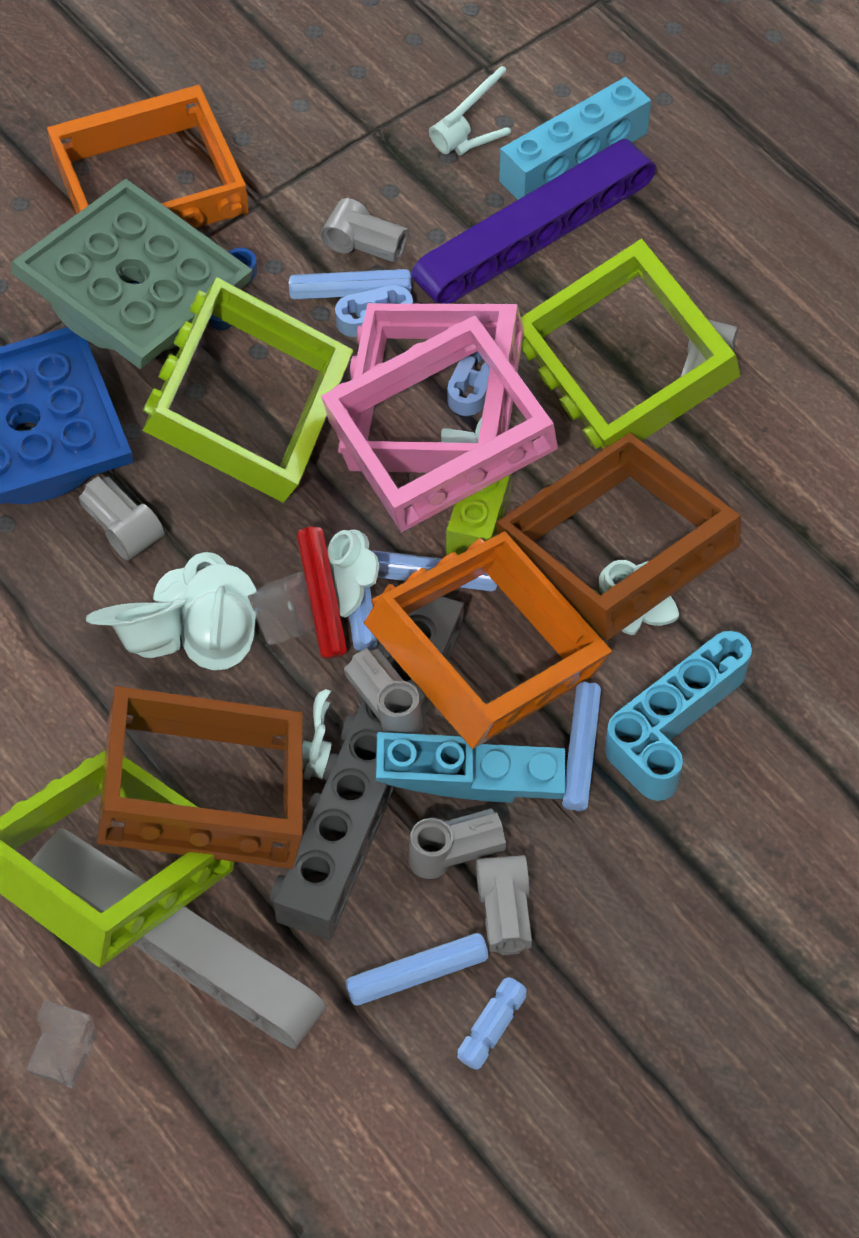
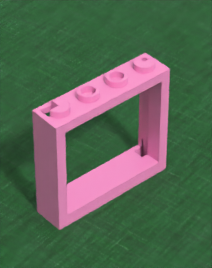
M367 303L364 323H362V326L357 327L359 349L358 355L352 356L351 379L364 374L375 365L382 363L387 338L430 339L446 331L453 324L461 323L476 315L492 339H495L494 341L518 373L524 333L518 305ZM490 367L478 443L368 441L374 406L351 418L386 472L429 473L508 431L513 400ZM339 438L338 453L343 455L349 471H361Z
M476 315L461 323L453 324L446 331L423 343L413 345L406 352L385 363L375 365L364 374L346 383L337 385L331 391L321 396L330 424L401 533L558 449L554 423ZM478 351L488 367H491L501 381L506 392L524 415L526 421L398 489L351 417Z

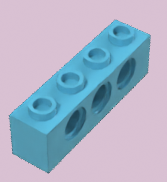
M627 77L622 78L500 148L499 182L519 200L621 139H628L634 142L648 133L651 99Z

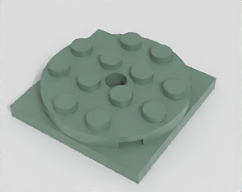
M124 179L18 256L11 264V274L48 300L58 318L70 330L99 348L115 350L139 369L143 368L164 350L177 346L173 343L185 321L192 323L195 316L194 313L189 311V308L199 290L206 293L216 277L241 289L250 282L252 275L251 268L127 179ZM124 281H137L140 284H130Z

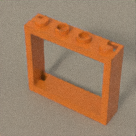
M200 84L47 127L52 155L76 214L89 205L71 162L196 126L223 186L161 204L195 229L249 213L246 184ZM194 103V107L186 108L187 104ZM63 139H71V142H67L64 144H62L61 140Z
M505 531L485 542L479 538L465 552L459 555L455 552L448 554L436 567L428 571L425 568L418 569L403 584L397 587L393 584L387 585L381 595L372 599L371 603L374 607L363 622L472 749L576 688L578 683L591 679L612 653V650ZM485 573L490 576L563 659L488 704H485L408 616L411 612Z

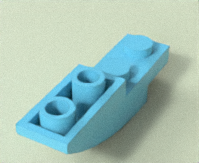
M377 732L375 781L422 793L479 801L513 803L515 797L562 799L565 795V748L481 744L472 749L461 736Z

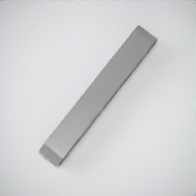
M58 828L30 860L31 863L100 913L146 882L63 828ZM186 907L181 908L132 944L291 1049H297L327 1008L324 1001L310 988Z

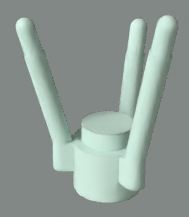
M504 66L499 67L453 112L429 128V136L440 152L449 154L455 150L459 156H462L474 147L497 140L511 133V129L506 127L467 140V135L470 134L471 129L467 120L462 116L505 74L506 68Z

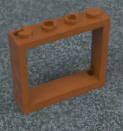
M629 432L612 445H607L600 453L582 465L574 467L567 475L551 486L541 489L536 496L515 510L509 511L506 516L497 521V532L500 534L505 531L589 626L608 641L740 546L741 515ZM630 476L697 528L608 591L599 595L534 541Z
M114 686L107 725L96 844L185 855L187 852L214 855L213 859L293 869L302 838L303 712ZM125 729L284 750L283 819L120 797ZM274 735L283 736L284 739L274 738ZM111 821L123 822L124 827L110 826ZM273 842L283 843V848L272 847Z

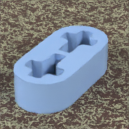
M392 285L345 296L337 302L335 307L336 327L346 336L357 337V327L362 326V323H364L367 303L413 304L412 295L406 288ZM350 313H356L357 317L360 318L353 319Z
M478 351L458 362L448 383V405L453 412L459 415H475L484 407L490 368L484 362L480 371L475 370V363L479 364L483 359ZM469 385L474 386L473 394L470 393L467 398L460 397V395L466 393Z

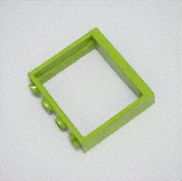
M642 238L521 317L524 326L521 350L525 359L528 362L533 359L537 361L541 367L537 369L540 378L550 391L555 388L558 389L563 396L559 399L563 409L572 421L577 418L585 425L582 432L588 443L595 449L599 447L604 449L607 445H612L629 432L640 441H643L741 376L736 354ZM640 276L706 361L618 419L607 424L543 338L635 277Z
M216 277L206 293L200 290L197 292L189 308V311L194 313L195 316L192 323L187 321L183 323L173 344L179 346L180 349L176 357L169 354L158 377L165 382L161 390L156 388L152 390L143 408V412L149 414V417L142 431L284 503L300 482L327 416L321 396L340 384L353 349ZM211 315L319 371L280 467L169 410Z
M105 750L93 758H87L79 767L60 779L52 780L43 790L27 800L17 802L11 810L0 816V894L99 968L231 873L234 867V861L213 859L214 855L187 852L110 908L100 913L16 852L15 849L101 794ZM123 756L120 797L197 807Z

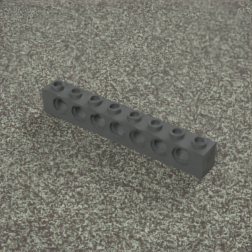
M440 597L411 612L408 616L449 661L463 628L464 603ZM380 643L378 649L399 676L409 678L410 680L407 682L416 687L420 696L424 721L431 701ZM358 695V702L361 704L357 714H349L344 723L341 740L344 741L339 754L332 753L327 762L324 772V780H327L321 794L315 792L310 800L306 819L309 820L304 834H302L293 869H288L286 876L281 874L277 876L270 894V902L274 903L277 923L330 941L395 790V786L375 781L376 758L373 760H362L359 758V756L365 753L376 754L377 732H383L380 720L376 719L377 716L360 695ZM403 709V710H397V711H394L393 713H402V712H405V711H407V710H405V709ZM349 792L362 795L360 798L351 801L341 798V796ZM332 832L344 835L338 841H328L323 838ZM313 873H321L327 876L324 881L319 883H310L305 880L307 876Z

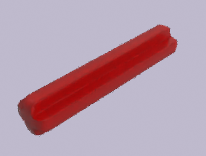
M307 527L297 532V540L320 656L326 659H334L345 655L347 648L324 533L319 527Z

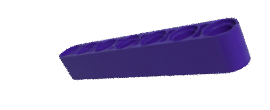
M621 139L425 254L414 265L411 277L436 304H452L643 189L654 177L656 165L630 140Z

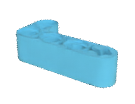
M724 631L717 634L621 708L609 720L605 742L606 757L648 799L655 801L666 800L677 791L683 759L678 748L670 740L744 682L752 648L749 640L741 633ZM687 684H698L702 686L703 689H694L689 687ZM664 710L670 713V715L661 716L653 711ZM621 736H629L634 738L636 741L632 743H627L621 741L618 738ZM659 767L665 769L669 773L666 775L655 774L650 769Z

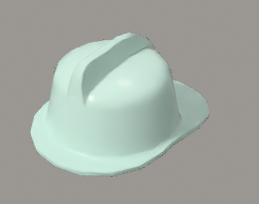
M227 564L210 565L198 571L188 583L184 595L187 603L183 605L181 639L182 646L188 657L200 667L210 670H223L240 663L250 651L254 638L257 596L256 588L250 577L238 567Z
M187 599L167 603H128L110 606L90 613L86 616V622L96 625H112L126 650L131 653H136L144 658L164 656L175 653L180 649L182 626L179 607L186 604Z

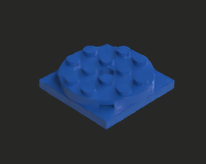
M68 327L0 347V504H30L50 500L76 489L93 475L134 463L131 449L87 340L74 333ZM25 422L36 424L34 428L27 431L15 430L20 424Z

